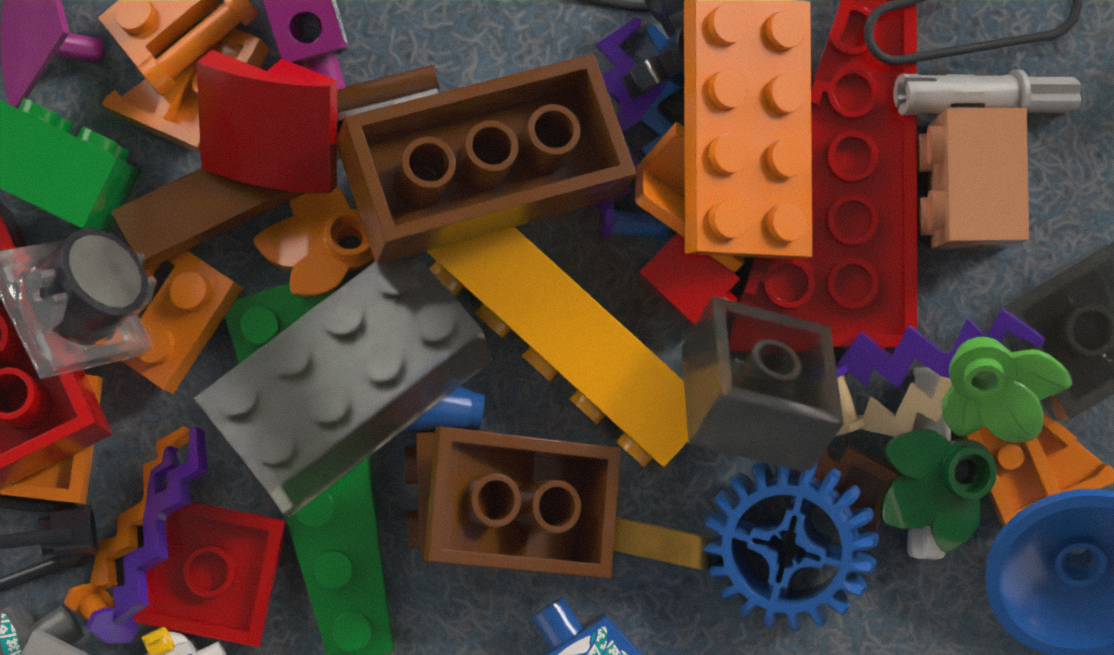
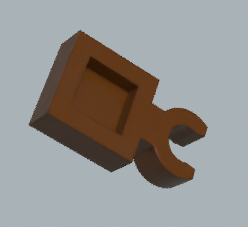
M804 433L798 443L811 449L816 455L817 470L814 478L823 482L827 473L832 468L838 469L841 472V476L833 489L839 494H842L848 487L853 485L860 489L859 497L849 508L851 511L862 507L871 508L874 514L872 520L861 527L867 531L875 532L881 522L880 507L883 494L891 480L900 473L895 468L851 444L848 445L840 460L831 455L830 448L823 438L813 433ZM793 463L794 474L800 475L802 467Z

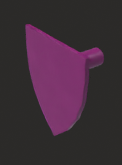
M61 0L3 1L1 59L9 105L17 109L19 108L23 98H28L54 56L92 63H99L102 60L104 54L103 40L101 38L69 33Z

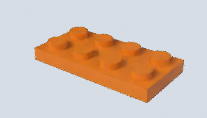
M684 0L685 254L780 259L812 257L810 2L797 0Z

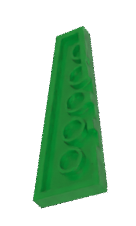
M346 277L338 288L322 296L305 297L293 295L290 292L289 283L237 299L225 315V319L326 654L384 655L394 651L384 566L381 557L380 535L372 488L371 466L365 434Z

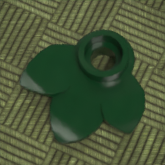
M915 429L892 438L884 446L883 451L888 461L900 474L891 480L883 494L880 507L882 522L902 529H914L930 525L934 541L944 553L961 546L975 533L980 523V499L987 495L995 484L997 468L993 455L980 442L970 439H956L950 442L940 433L931 429ZM965 459L969 466V472L964 480L958 482L954 474L955 468L959 461Z

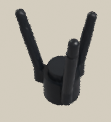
M0 495V508L51 513L48 517L39 518V530L0 535V550L40 545L44 556L55 554L54 558L0 577V592L62 569L84 567V557L97 555L98 538L92 505L78 506L77 503Z

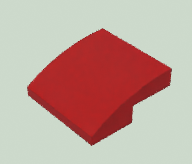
M211 50L196 62L201 169L239 182L285 191L331 193L337 187V80L281 59L269 70L265 71L214 50Z

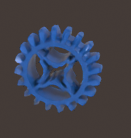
M783 455L777 463V476L773 475L769 465L764 460L757 461L752 467L755 483L742 472L736 473L730 482L737 495L721 490L714 499L717 507L725 514L711 513L705 520V527L712 532L722 535L712 537L717 540L710 542L704 548V552L709 555L723 557V559L711 565L708 571L709 577L721 578L728 575L731 581L728 582L721 592L723 599H733L739 592L747 599L740 610V614L743 617H749L757 606L766 609L763 621L764 626L767 628H773L780 613H786L787 624L790 630L798 631L803 624L805 611H807L810 619L816 626H823L828 619L825 603L834 612L840 615L845 614L850 607V603L844 591L854 596H862L867 584L857 573L867 574L874 572L877 563L876 559L861 551L876 547L879 542V536L872 531L857 530V528L866 525L872 520L873 511L869 507H862L851 511L849 506L855 502L861 491L856 485L848 487L842 494L835 491L833 488L841 476V472L838 469L832 468L827 473L823 482L814 478L817 470L816 459L807 458L800 475L794 474L791 457ZM776 495H792L790 506L787 508L783 518L777 520L760 518L757 523L743 519L747 509L764 498ZM811 502L821 507L830 516L839 532L842 547L832 544V537L826 536L815 529L811 521ZM797 517L794 533L797 534L796 544L800 547L784 569L787 553L784 552L785 542L781 538ZM741 540L748 542L747 549L762 554L767 560L770 568L768 582L760 577L748 563L742 549ZM823 564L839 568L828 580L815 587L800 590L789 589L790 582L797 569L803 567L821 569Z

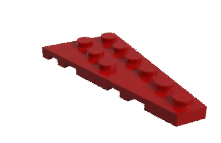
M840 0L811 85L812 257L804 259L753 258L724 347L849 348L862 331L882 348H896L909 325L918 331L917 115H901L898 112L899 107L895 106L893 98L897 77L900 74H917V62L903 65H888L878 61L869 52L864 41V26L867 17L876 7L894 0ZM917 4L887 12L878 18L873 29L874 40L884 53L891 56L917 53Z

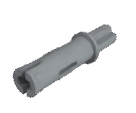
M1012 70L1008 75L900 74L895 81L893 96L895 106L899 107L898 112L901 115L941 114L947 108H1027V113H1068L1077 110L1082 101L1080 95L1081 84L1076 78L1028 77L1024 70Z

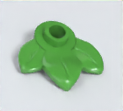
M972 338L959 346L950 362L949 375L952 386L942 399L943 419L947 426L959 437L970 435L985 425L994 436L1006 442L1020 443L1032 441L1037 438L1043 427V409L1040 400L1068 389L1072 386V380L1067 369L1045 352L1034 349L1010 352L993 338ZM982 371H989V372L984 373V374H977V373L982 372Z

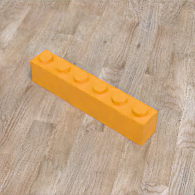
M515 227L425 251L435 260L428 271L455 296L465 287L482 303L475 314L502 339L510 330L529 346L522 357L549 382L559 373L577 389L569 400L595 424H598L606 416L622 430L624 434L616 443L644 468L652 459L664 468L716 411Z

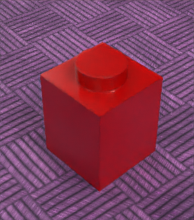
M678 233L638 274V277L692 328L702 318L713 326L738 300L730 289L740 278L710 255L685 254V238Z

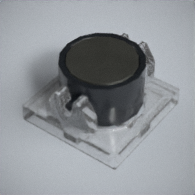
M83 228L70 234L62 241L0 251V298L40 379L139 357L153 346L138 314L151 303L156 280L154 276L147 277L142 267V263L145 260L143 254L135 253L117 236L101 229ZM56 332H59V333H62V334L65 335V336H68L69 340H67V339H65V338H62V337H61L59 334H57ZM106 337V339L104 340V342H102V343L96 345L95 342H97V341H99V340H101V339H103V338Z

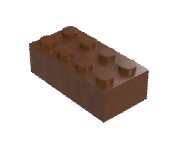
M594 53L344 117L336 143L376 265L620 198L637 174Z

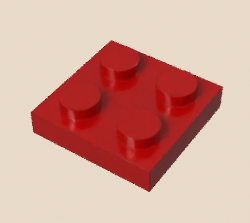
M191 501L190 505L170 513L165 521L168 559L146 571L149 605L134 615L133 619L136 623L159 628L165 627L169 630L260 647L265 633L287 521L285 519Z

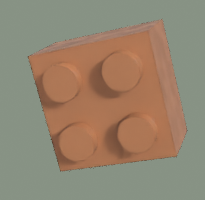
M947 108L926 125L927 134H918L917 170L918 172H927L928 197H920L918 199L917 228L919 236H928V250H1004L1028 241L1027 108Z

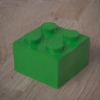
M23 98L18 109L0 100V189L82 229H101L111 233L115 225L111 211L125 205L141 173L140 170L126 162L131 151L82 126L77 137L69 134L74 125L73 123L26 98Z

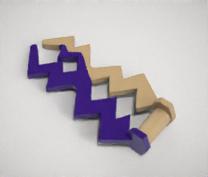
M1002 308L988 334L968 317L953 349L949 351L940 349L911 325L907 327L892 355L861 331L837 364L826 366L814 374L816 380L821 384L833 423L831 429L835 436L862 429L896 437L901 433L914 429L918 413L936 423L939 422L943 415L941 409L942 399L952 386L949 375L950 362L959 346L967 340L976 337H989L1002 343L1006 333L1009 332L1039 347L1043 345L1045 338L1008 310ZM914 359H917L940 376L933 397L912 382L896 415L872 396L869 399L864 415H857L845 378V374L849 372L867 387L872 371L875 369L899 389Z

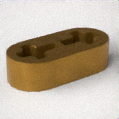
M616 516L613 551L709 571L714 555L704 552V548L710 542H714L717 539Z

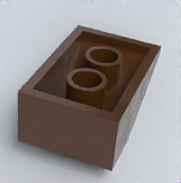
M436 427L424 561L572 577L611 578L621 448L450 427Z

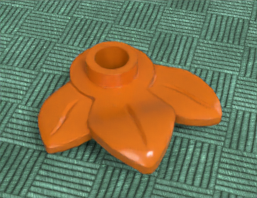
M335 188L331 193L305 192L289 200L293 217L285 218L269 226L253 239L254 246L269 263L282 269L292 270L289 282L290 292L297 296L315 297L330 293L339 287L349 271L361 270L375 261L358 210L350 209L346 198L338 188ZM346 236H355L361 241V245L355 249H344L338 243Z

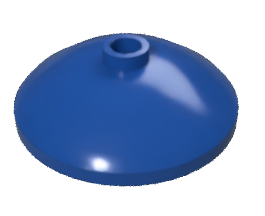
M1077 489L1050 495L1034 502L1017 513L995 538L985 567V584L988 600L996 619L1013 638L1030 649L1046 655L1114 654V491ZM1076 549H1086L1078 555L1069 554V552Z

